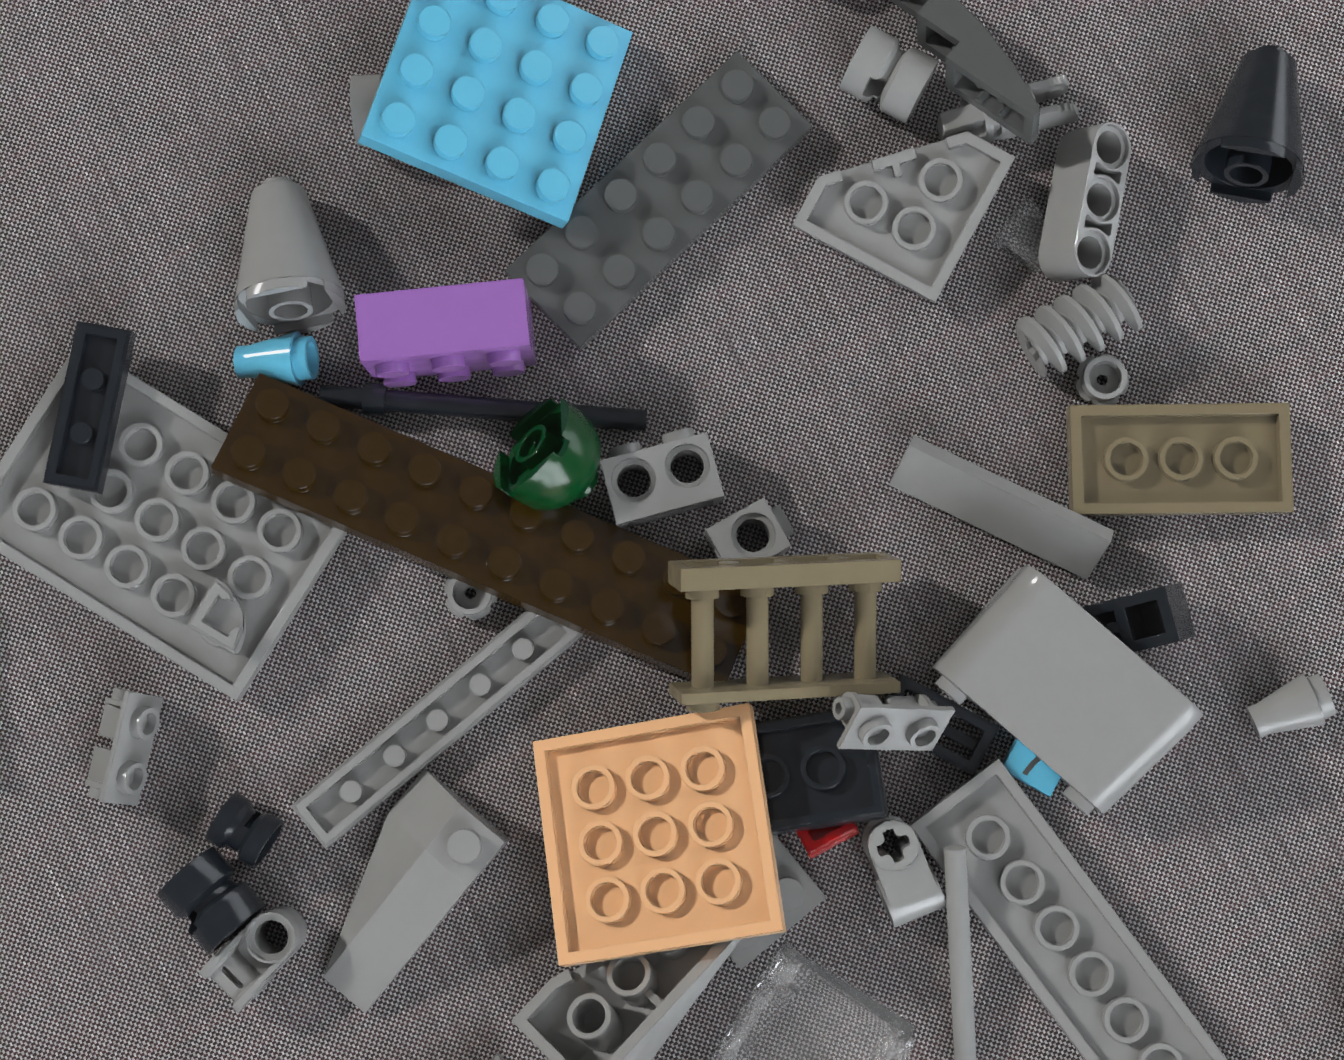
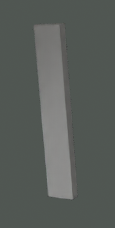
M526 610L292 804V809L325 849L331 847L583 637L582 633Z

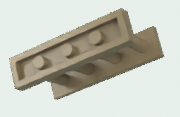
M885 552L668 561V583L680 592H685V598L691 600V681L670 682L669 694L681 705H686L687 711L708 713L720 710V703L842 696L845 692L878 695L879 699L882 700V694L900 693V681L884 671H876L877 592L882 591V583L901 582V559ZM849 584V591L854 592V672L823 674V594L829 593V585ZM795 587V593L800 594V675L769 677V597L774 596V588ZM740 589V595L746 597V678L714 681V599L719 598V590Z

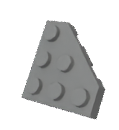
M966 131L946 137V139L915 149L913 147L871 160L869 163L818 176L792 227L935 304L1016 157Z

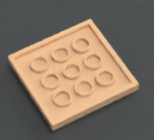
M750 703L723 707L715 712H695L533 741L559 966H576L786 932L754 710Z

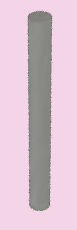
M950 845L943 849L954 1060H977L967 852L965 846Z

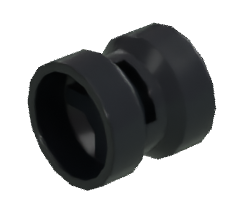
M235 792L216 815L208 829L206 840L218 848L229 847L237 852L239 861L255 869L277 840L284 826V821L271 812L261 814L253 809L250 799Z

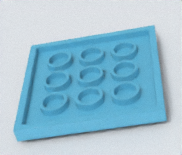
M411 0L358 143L563 229L571 216L633 32L562 0Z

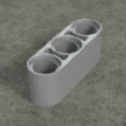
M1106 122L1067 132L1060 140L1038 256L1042 272L1052 281L1063 282L1097 277L1104 274L1110 266L1131 156L1129 135L1118 123Z

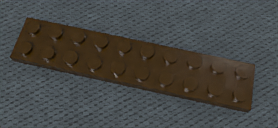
M259 373L211 466L214 476L691 680V600L685 598V592H680L668 583V561L694 559L568 505L549 511L533 509L495 486L493 473ZM740 589L719 590V598L714 599V681H728L746 637V597L740 595Z

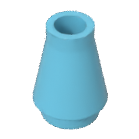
M295 331L251 345L237 346L234 350L233 364L235 373L240 379H257L259 373L282 383L302 386L306 380L317 378L319 372V352L316 341L312 336H302L300 332Z

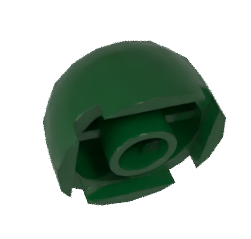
M550 398L532 408L509 434L510 437L517 441L511 449L509 456L500 451L495 462L493 473L495 486L511 498L537 510L549 511L569 505L578 498H584L593 490L598 480L597 471L600 465L601 443L592 422L580 410L560 398L561 404Z

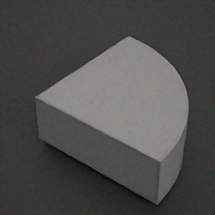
M215 578L186 626L230 652L239 654L246 635V617L243 605L237 594L227 583L219 578Z

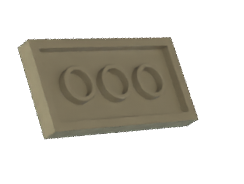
M1289 403L1070 405L1066 408L1069 509L1082 516L1289 514L1294 512Z

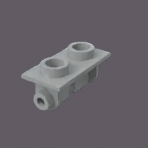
M115 687L113 688L111 698L105 697V707L98 735L112 738L113 743L111 749L95 746L88 777L85 780V785L90 786L88 797L99 799V802L138 806L141 790L147 779L146 769L154 736L160 724L163 697L136 693L135 691Z
M845 692L842 697H837L834 700L832 706L834 717L837 720H841L845 726L837 747L838 749L933 751L956 710L953 706H938L935 701L930 700L924 694H917L915 696L887 695L882 703L878 695Z

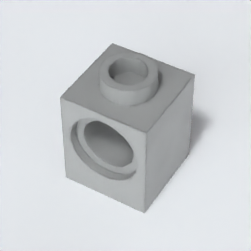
M764 497L705 530V537L717 559L781 556L788 552L791 547L787 537L794 534L792 526L781 507L777 505L770 508ZM748 524L760 526L767 534L768 543L766 547L757 552L744 550L739 545L736 536L741 527Z

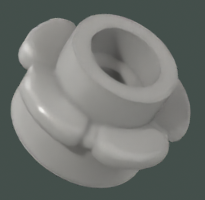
M1101 354L1097 358L1090 356L1080 363L1077 368L1079 380L1076 381L1075 386L1079 396L1084 401H1093L1095 405H1114L1118 402L1119 396L1125 394L1128 390L1129 375L1121 361L1113 355ZM1098 376L1106 378L1107 382L1105 385L1097 383Z
M448 577L445 582L444 592L448 597L446 599V606L453 615L459 618L468 616L470 620L484 618L490 613L491 604L496 602L498 598L452 577ZM469 588H473L476 591V596L472 599L466 596V591Z

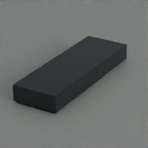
M77 321L43 483L103 495L136 334L133 331Z

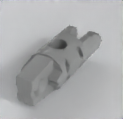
M1066 75L1026 83L1037 103L1064 95L1070 88ZM965 100L960 101V107L940 113L937 119V131L940 140L966 131L989 143H992L994 140L1016 137L1015 134ZM1067 102L1040 108L1038 131L1078 121L1080 114L1077 105L1074 102Z

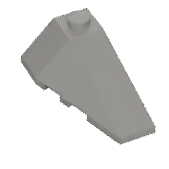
M426 768L388 812L323 976L326 981L365 1014L510 840Z
M741 939L588 963L573 971L566 969L552 977L511 1021L549 1060H652Z

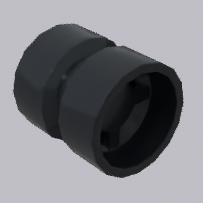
M215 846L207 849L182 868L157 894L159 899L177 919L188 917L192 921L188 932L208 955L218 950L234 937L266 906L246 882L235 884L232 881L235 869Z

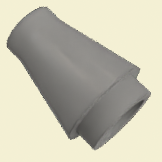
M1302 673L1258 703L1246 707L1249 719L1259 738L1273 733L1325 725L1326 718L1336 715L1331 695L1318 673L1307 678Z

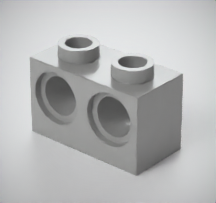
M684 428L662 435L663 444L642 449L640 442H631L608 450L610 458L600 460L617 527L624 529L723 502L724 493L707 432L695 435L693 428ZM683 456L696 458L703 467V473L700 478L691 483L677 480L672 474L671 467L678 458ZM639 470L648 476L650 486L643 495L629 497L620 491L618 487L619 480L627 471Z

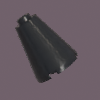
M1261 46L1247 52L1243 56L1194 152L1191 163L1193 178L1199 182L1201 175L1211 182L1210 192L1219 197L1244 203H1269L1272 201L1273 193L1287 190L1286 198L1294 195L1302 185L1304 158L1297 63L1291 55L1278 46Z

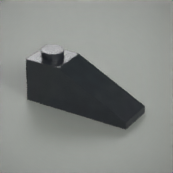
M1182 583L1166 585L1082 607L1133 652L1196 636Z

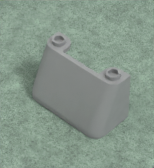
M1028 565L1017 568L931 667L941 676L935 682V685L959 705L967 698L981 707L1061 777V780L1068 785L1062 795L1087 816L1093 809L1104 815L1204 715L1185 695L1038 570Z

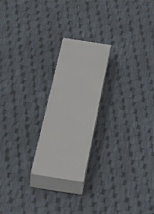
M914 435L889 483V486L1086 580L1111 543L1114 530Z

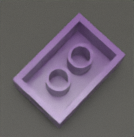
M523 278L354 295L360 362L375 381H383L384 386L388 388L413 386L417 384L416 377L438 375V381L460 382L471 379V372L492 370L493 376L496 377L517 376L525 373V366L537 365L531 301Z

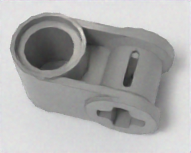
M888 814L889 818L868 821L863 828L861 841L875 876L876 888L893 927L896 928L946 907V901L934 871L925 858L917 835L903 820L895 815ZM889 829L896 836H902V838L895 842L897 851L893 854H888L883 848H877V846L884 842L883 832Z
M279 906L271 908L254 918L236 937L226 943L202 967L199 974L204 979L211 977L234 1001L232 1008L237 1013L241 1012L274 979L275 973L301 948L307 935L305 919L300 912L292 907ZM269 920L278 921L286 928L288 941L285 948L274 947L266 939L265 928Z

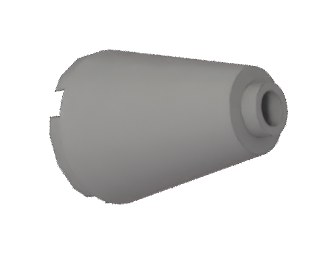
M281 176L264 180L251 193L234 298V310L238 323L258 332L257 323L273 325L274 335H285L295 331L308 333L322 329L334 323V312L339 310L343 315L346 311L345 293L307 193L300 184L293 182L290 178Z

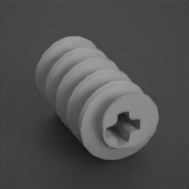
M1102 274L1093 277L1090 286L1086 284L1076 286L1072 291V298L1063 294L1058 296L1054 300L1053 308L1042 305L1035 311L1034 319L1029 316H1023L1016 321V333L1027 359L1036 372L1044 379L1047 378L1045 365L1048 363L1061 374L1067 371L1064 357L1066 353H1069L1079 363L1085 361L1086 355L1083 344L1086 342L1098 353L1105 349L1103 332L1106 331L1115 341L1119 342L1124 338L1121 322L1125 321L1135 331L1143 328V324L1135 301L1126 286L1116 277Z

